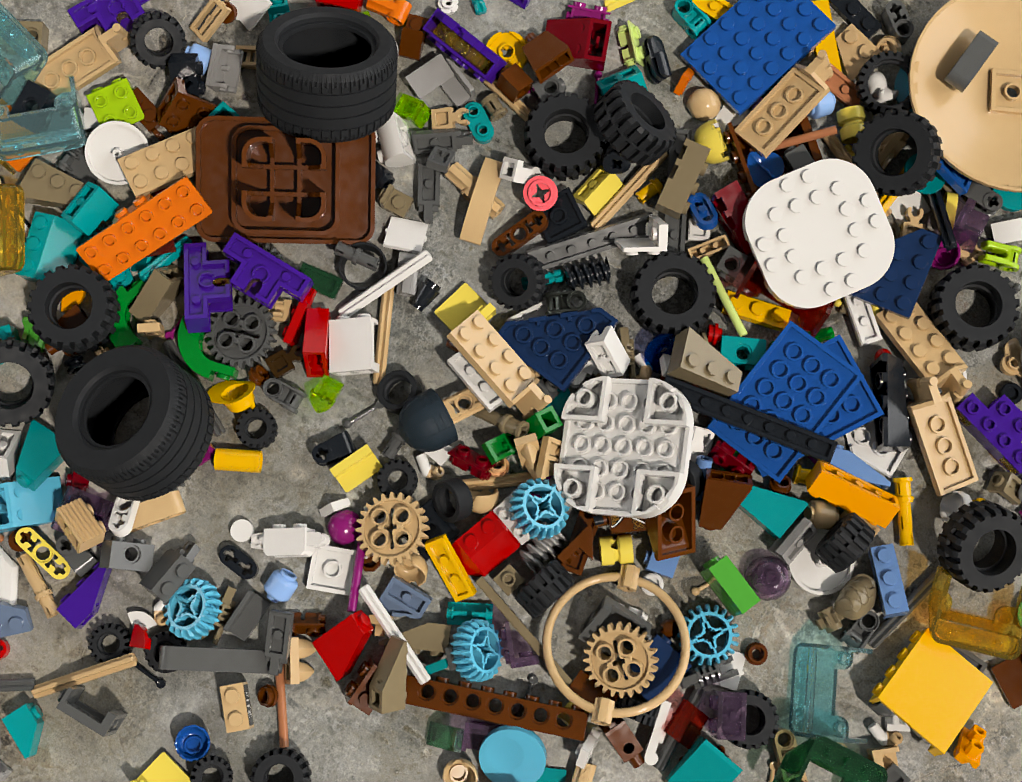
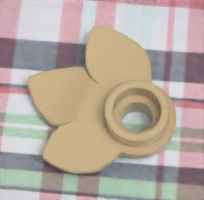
M1012 338L1004 345V357L1000 362V370L1005 375H1017L1022 378V347L1017 338Z

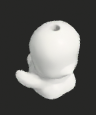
M872 72L870 74L868 88L872 97L885 105L894 102L899 91H893L888 88L887 80L881 72Z

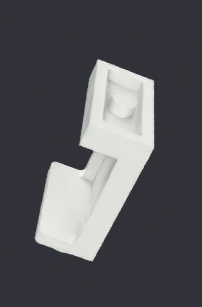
M358 314L356 318L337 316L336 320H329V373L336 376L379 373V364L374 362V325H378L377 319L371 317L370 314Z

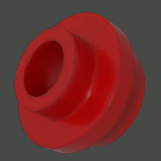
M714 323V325L709 324L707 329L708 342L716 345L717 341H721L722 328H719L718 323Z

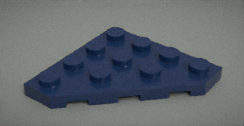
M919 229L895 239L894 256L886 273L874 284L848 296L909 319L942 241L940 235L925 229Z
M599 307L581 312L572 311L548 317H533L522 321H507L498 333L529 368L562 392H565L591 359V355L584 345L585 342L589 340L595 330H598L600 335L606 326L612 325L614 329L618 324V320Z

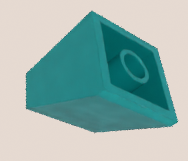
M699 736L665 779L668 782H733L743 770L707 739Z

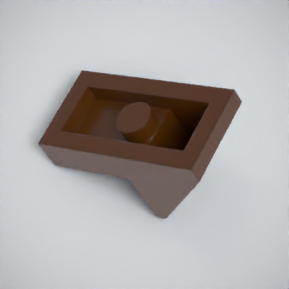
M413 14L408 15L406 26L402 28L399 57L420 61L427 32L422 28L430 18Z
M590 525L556 557L562 564L565 561L570 564L579 555L576 552L578 548L591 561L593 560V528Z

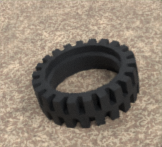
M883 51L878 55L872 56L862 66L856 79L855 90H857V98L860 99L859 103L861 106L864 105L866 107L865 110L867 112L871 111L872 115H876L878 113L884 114L887 110L900 109L909 111L912 108L909 94L904 101L896 105H885L876 101L868 88L870 74L881 65L892 64L898 66L909 75L910 56L907 54L903 56L902 52L899 51L893 53V51L884 53Z

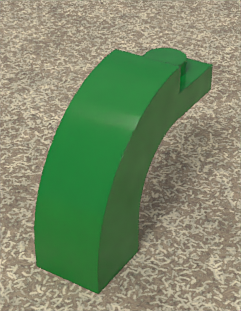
M141 279L135 281L129 291L122 285L116 290L118 295L116 300L121 306V310L117 311L120 321L119 323H114L113 327L116 328L114 335L109 333V338L115 347L143 344L142 340L132 329L131 313L128 312L145 285V282Z
M183 315L178 329V346L187 365L198 375L213 382L215 374H217L216 378L229 381L230 378L237 380L239 371L236 368L211 361L206 357L203 349L206 332L188 333L185 316Z
M553 406L533 414L526 420L530 425L527 435L536 433L539 442L543 436L550 435L563 425ZM503 433L481 445L492 465L517 454L514 443L516 438L514 435Z

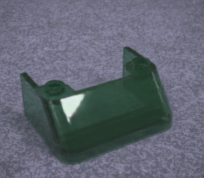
M817 734L785 754L773 782H800L809 762L841 777L840 782H887L888 773L881 765L823 735Z

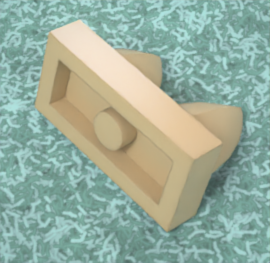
M536 433L514 439L522 470L527 469L532 477L535 478L540 447Z
M291 637L288 663L284 664L285 684H300V682L307 680L314 673V669L304 662H299V659L306 658L317 651L311 641L300 639L299 637Z

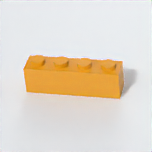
M819 460L805 478L806 488L810 495L815 498L825 499L832 506L841 507L849 513L855 512L874 526L879 525L886 528L901 509L897 496Z

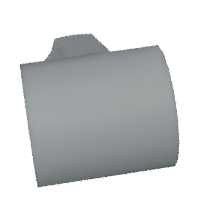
M399 252L398 267L416 256L417 253ZM421 268L397 284V295L405 297L416 295L418 273H420Z

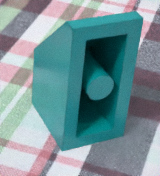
M33 702L24 704L2 719L25 759L37 754L44 725L43 713L39 706L34 705Z

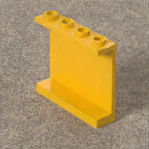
M926 628L921 631L916 630L909 638L911 643L907 648L904 647L898 653L897 658L899 660L885 671L884 675L886 678L882 683L879 682L873 688L872 693L874 695L869 701L872 704L880 701L930 743L928 751L933 756H938L946 753L993 682L933 631Z

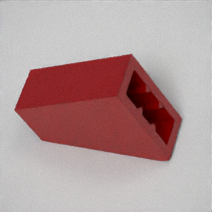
M307 308L302 351L307 377L329 378L330 375L329 320H331L329 308Z
M362 609L351 614L312 642L336 681L351 673L374 629L370 618Z

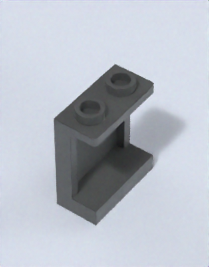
M606 595L581 625L578 639L586 643L590 637L594 639L592 634L595 631L600 633L599 628L601 626L607 629V625L612 622L616 628L617 623L621 621L623 628L629 622L631 623L632 630L639 626L638 633L641 635L647 632L645 640L648 641L652 638L650 634L652 624ZM629 641L623 642L627 650H633L632 643Z
M82 685L69 687L68 689L65 688L58 697L59 704L56 708L103 737L116 734L128 714L122 709L108 711L106 716L81 702L79 698L85 689Z

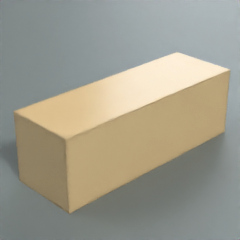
M723 234L687 249L686 253L689 258H692L693 255L699 258L697 261L699 262L705 256L711 257L726 251L730 243L726 235Z

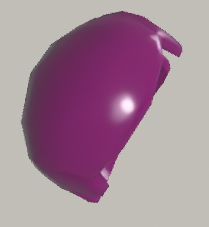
M941 241L931 266L941 271L953 268L959 262L961 256L959 244L957 243L955 249L947 251Z
M342 510L332 515L327 524V534L330 539L340 545L354 542L359 536V533L355 531L356 528L360 527V524L357 522V519H360L358 514L350 510Z

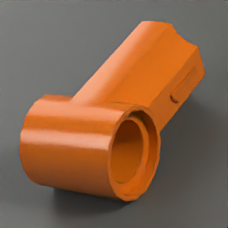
M367 0L366 9L384 16L390 23L402 27L412 9V5L406 0Z

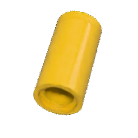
M216 448L214 454L215 470L261 473L263 465L262 451Z

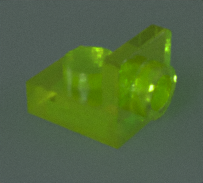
M404 93L394 109L397 115L413 122L420 129L423 128L431 115V110L422 100Z

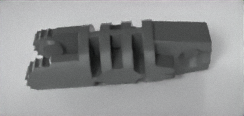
M732 655L728 656L727 660L720 659V664L713 661L712 665L706 664L688 670L689 676L682 679L680 683L681 688L685 689L694 686L695 690H698L710 684L739 675L737 669H731L723 674L720 672L719 666L731 663L733 661Z

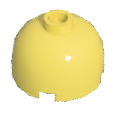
M716 119L700 125L694 134V141L711 149L705 161L708 164H719L730 160L729 156L725 157L724 152L728 151L722 131L720 127L715 128L714 126L717 123Z

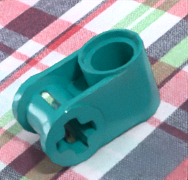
M677 0L675 2L672 17L692 39L696 40L699 37V33L712 25L707 14L701 11L692 0ZM684 7L687 13L680 12L678 8Z

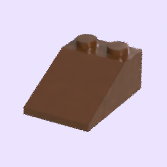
M686 483L681 496L671 508L660 515L644 519L655 560L661 561L696 552L695 486Z

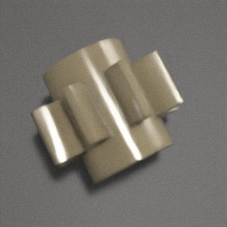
M832 605L817 612L819 618L814 621L819 630L825 629L828 634L843 627L841 620L845 619V617L838 614Z

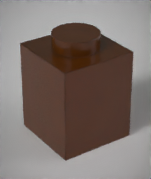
M515 63L509 68L507 66L499 72L496 87L514 104L529 92L533 80Z

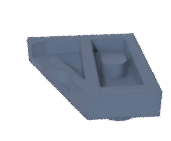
M395 574L379 598L388 614L394 617L407 616L413 619H421L433 599Z
M0 601V638L33 630L34 626L27 606L11 605L8 602Z

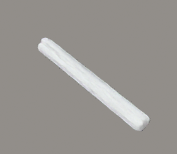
M423 250L340 307L338 309L340 316H352L431 262V254L427 250Z
M366 584L359 589L360 595L388 637L390 638L392 635H395L406 641L370 585ZM407 642L406 664L419 684L423 685L431 677Z

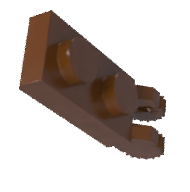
M137 87L133 92L145 115L144 119L139 122L150 134L153 133L159 141L165 140V137L157 131L160 127L158 125L157 108ZM165 128L172 135L176 133L173 130Z

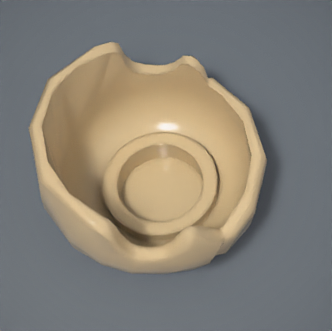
M701 88L689 95L686 107L693 118L700 121H708L719 114L721 101L717 93L712 89Z
M497 488L494 489L493 493L489 489H483L481 492L470 491L473 499L472 512L486 514L497 506L499 499V490Z
M412 553L413 561L404 558V565H401L396 560L395 567L393 568L396 576L408 583L416 582L418 587L426 582L428 565L421 555Z
M458 758L446 764L443 769L442 779L443 782H477L478 773L471 761Z

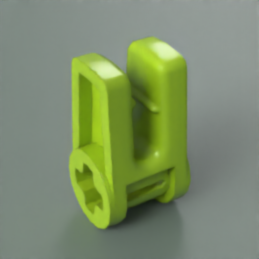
M990 240L981 242L980 248L982 250L995 253L998 256L990 254L980 255L978 258L979 263L999 268L1006 272L1019 271L1018 257L1022 253V248Z

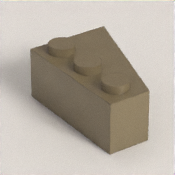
M688 327L675 336L667 375L724 398L738 393L742 376L740 369L692 328Z

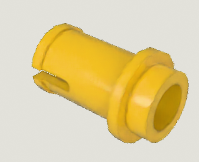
M657 178L654 180L650 179L649 184L635 193L636 198L641 204H645L646 201L657 193H662L661 190L664 187Z

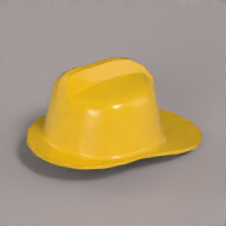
M223 381L212 386L207 392L212 403L224 404L232 413L249 409L253 410L255 408V396L253 393L255 383L252 381Z

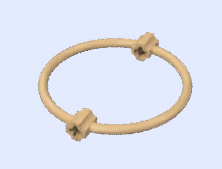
M631 564L621 565L620 573H601L575 583L554 603L543 629V658L553 683L573 704L592 713L591 722L601 726H611L612 718L633 717L646 713L666 701L681 683L690 657L689 631L679 607L663 589L649 580L639 577L640 568ZM603 582H618L617 588L624 592H636L637 586L650 591L668 607L680 633V660L669 684L651 700L629 708H614L615 701L608 698L596 697L593 704L578 696L561 678L552 656V631L561 609L581 590Z

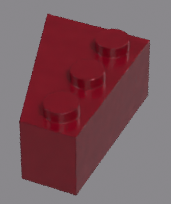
M736 180L715 192L711 202L718 213L719 223L735 248L750 256L753 252L748 240H745L742 227L743 213L745 212L748 200Z

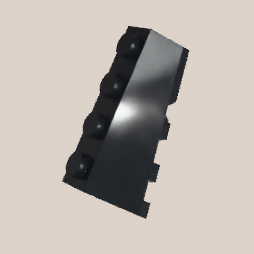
M882 353L869 366L871 390L884 412L883 415L874 419L877 452H904L912 444V433L909 431L908 425L910 416L906 404L908 389L905 388L904 382L906 379V368L903 367L902 359L889 353Z

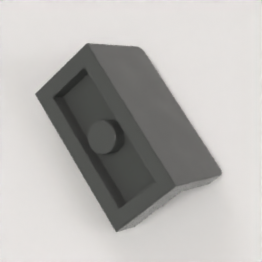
M249 590L223 630L231 632L246 642L272 603L256 592Z

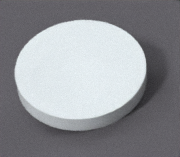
M109 121L96 127L89 135L85 144V159L89 169L100 180L113 185H125L128 182L117 159L148 147L149 143L142 131L136 126L124 121Z
M816 529L817 533L792 563L787 566L792 580L802 590L814 595H829L841 590L851 579L854 563L838 573H835L815 555V550L829 530Z

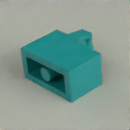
M88 181L60 216L77 231L90 236L95 232L102 220L106 222L109 219L113 223L115 210L119 204L100 186Z

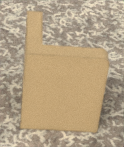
M882 746L867 749L870 772L874 774L885 773V768L892 762L898 766L896 752L900 751L899 746Z

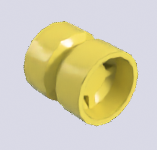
M861 105L849 106L836 112L837 122L842 127L839 131L842 144L857 143L858 138L856 135L858 131H863L865 128L863 122L865 121L866 114L864 106Z
M631 534L618 535L616 539L612 536H601L598 538L601 566L614 565L616 561H619L620 564L634 562Z

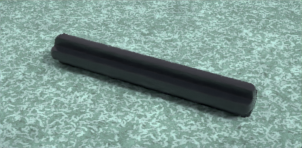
M939 190L936 193L928 194L943 247L947 251H951L957 247V242L941 191Z

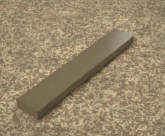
M481 576L476 580V584L544 662L542 645ZM554 660L558 673L568 686L572 682L571 678Z

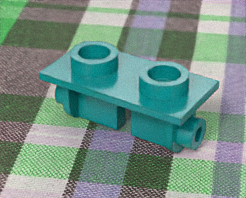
M448 602L447 625H461L463 622L470 621L471 619L488 620L492 624L493 604Z

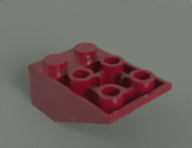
M596 18L547 20L545 31L553 34L570 48L574 61L567 66L604 72L612 21Z

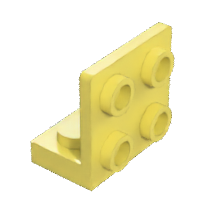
M464 283L435 310V315L452 331L476 310L489 321L496 315V308L491 303L487 305L467 283Z
M162 752L137 779L130 782L191 781L190 776L166 752Z

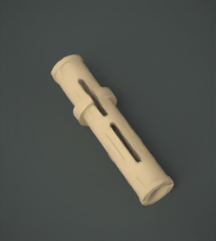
M27 553L22 554L16 560L36 595L34 597L36 602L39 601L47 619L56 616L59 612L56 610L58 606L52 596V590L48 589L33 558Z

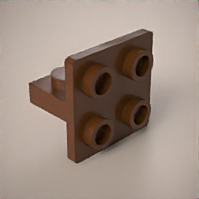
M371 658L368 662L363 661L357 670L359 675L356 680H351L344 689L346 702L368 716L373 710L369 708V685L378 667V664Z

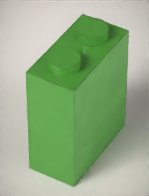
M717 555L702 565L705 569L700 572L701 576L733 617L744 614L760 601V598L727 555L721 558Z

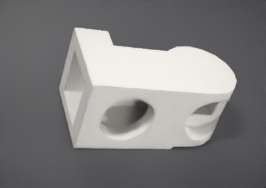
M504 156L499 178L526 184L531 178L541 176V171L538 167L523 164L524 161Z

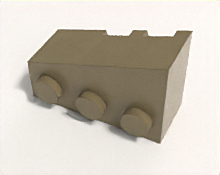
M686 138L657 201L655 210L679 220L681 214L686 215L691 204L687 200L690 194L695 195L700 185L696 182L699 175L704 176L709 165L705 161L711 150L710 148Z
M35 158L13 196L21 203H32L65 210L85 184Z

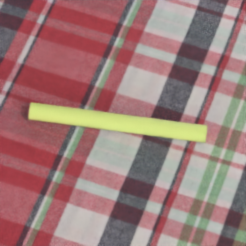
M709 257L701 258V263L708 267V274H712L715 279L713 285L716 286L717 294L739 337L747 335L748 333Z

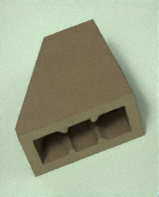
M176 264L154 269L128 312L141 324L144 323V320H158L184 289V271Z

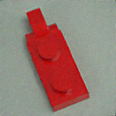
M311 288L303 302L299 301L298 305L293 307L291 322L289 326L287 325L284 328L282 334L283 342L290 347L298 343L304 329L307 308H312L311 305L317 293L313 288Z

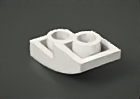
M1022 218L991 224L994 242L1007 244L1022 241Z

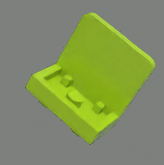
M127 78L115 79L111 82V85L104 88L103 86L95 88L91 91V94L86 95L100 125L109 121H124L133 125L144 119L145 115L133 92L134 88Z

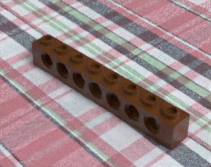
M407 675L406 677L407 698L405 704L508 726H517L527 730L580 741L585 739L590 712L581 709L575 704H572L571 708L563 707V702L549 699L548 703L539 702L540 697L526 695V699L517 697V692L504 690L503 694L495 693V688L481 685V689L471 688L472 683L459 681L458 685L449 683V678L436 676V680L430 679L423 685L419 684L414 675ZM427 684L434 688V694L431 698L426 697L423 693V689ZM449 689L454 690L457 694V698L453 703L447 701L445 697ZM471 694H476L479 697V704L476 707H471L468 703V697ZM494 698L499 699L502 703V708L499 712L493 711L490 707V702ZM516 703L522 704L525 708V712L521 717L513 713V706ZM538 708H543L547 711L548 716L545 721L536 719L535 712ZM560 713H567L570 716L571 721L568 726L559 724L558 716Z

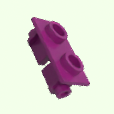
M573 1V5L568 4V7H572L571 12L567 11L566 19L589 17L609 21L605 17L606 14L610 15L611 13L606 12V7L595 5L594 9L585 8L586 3Z

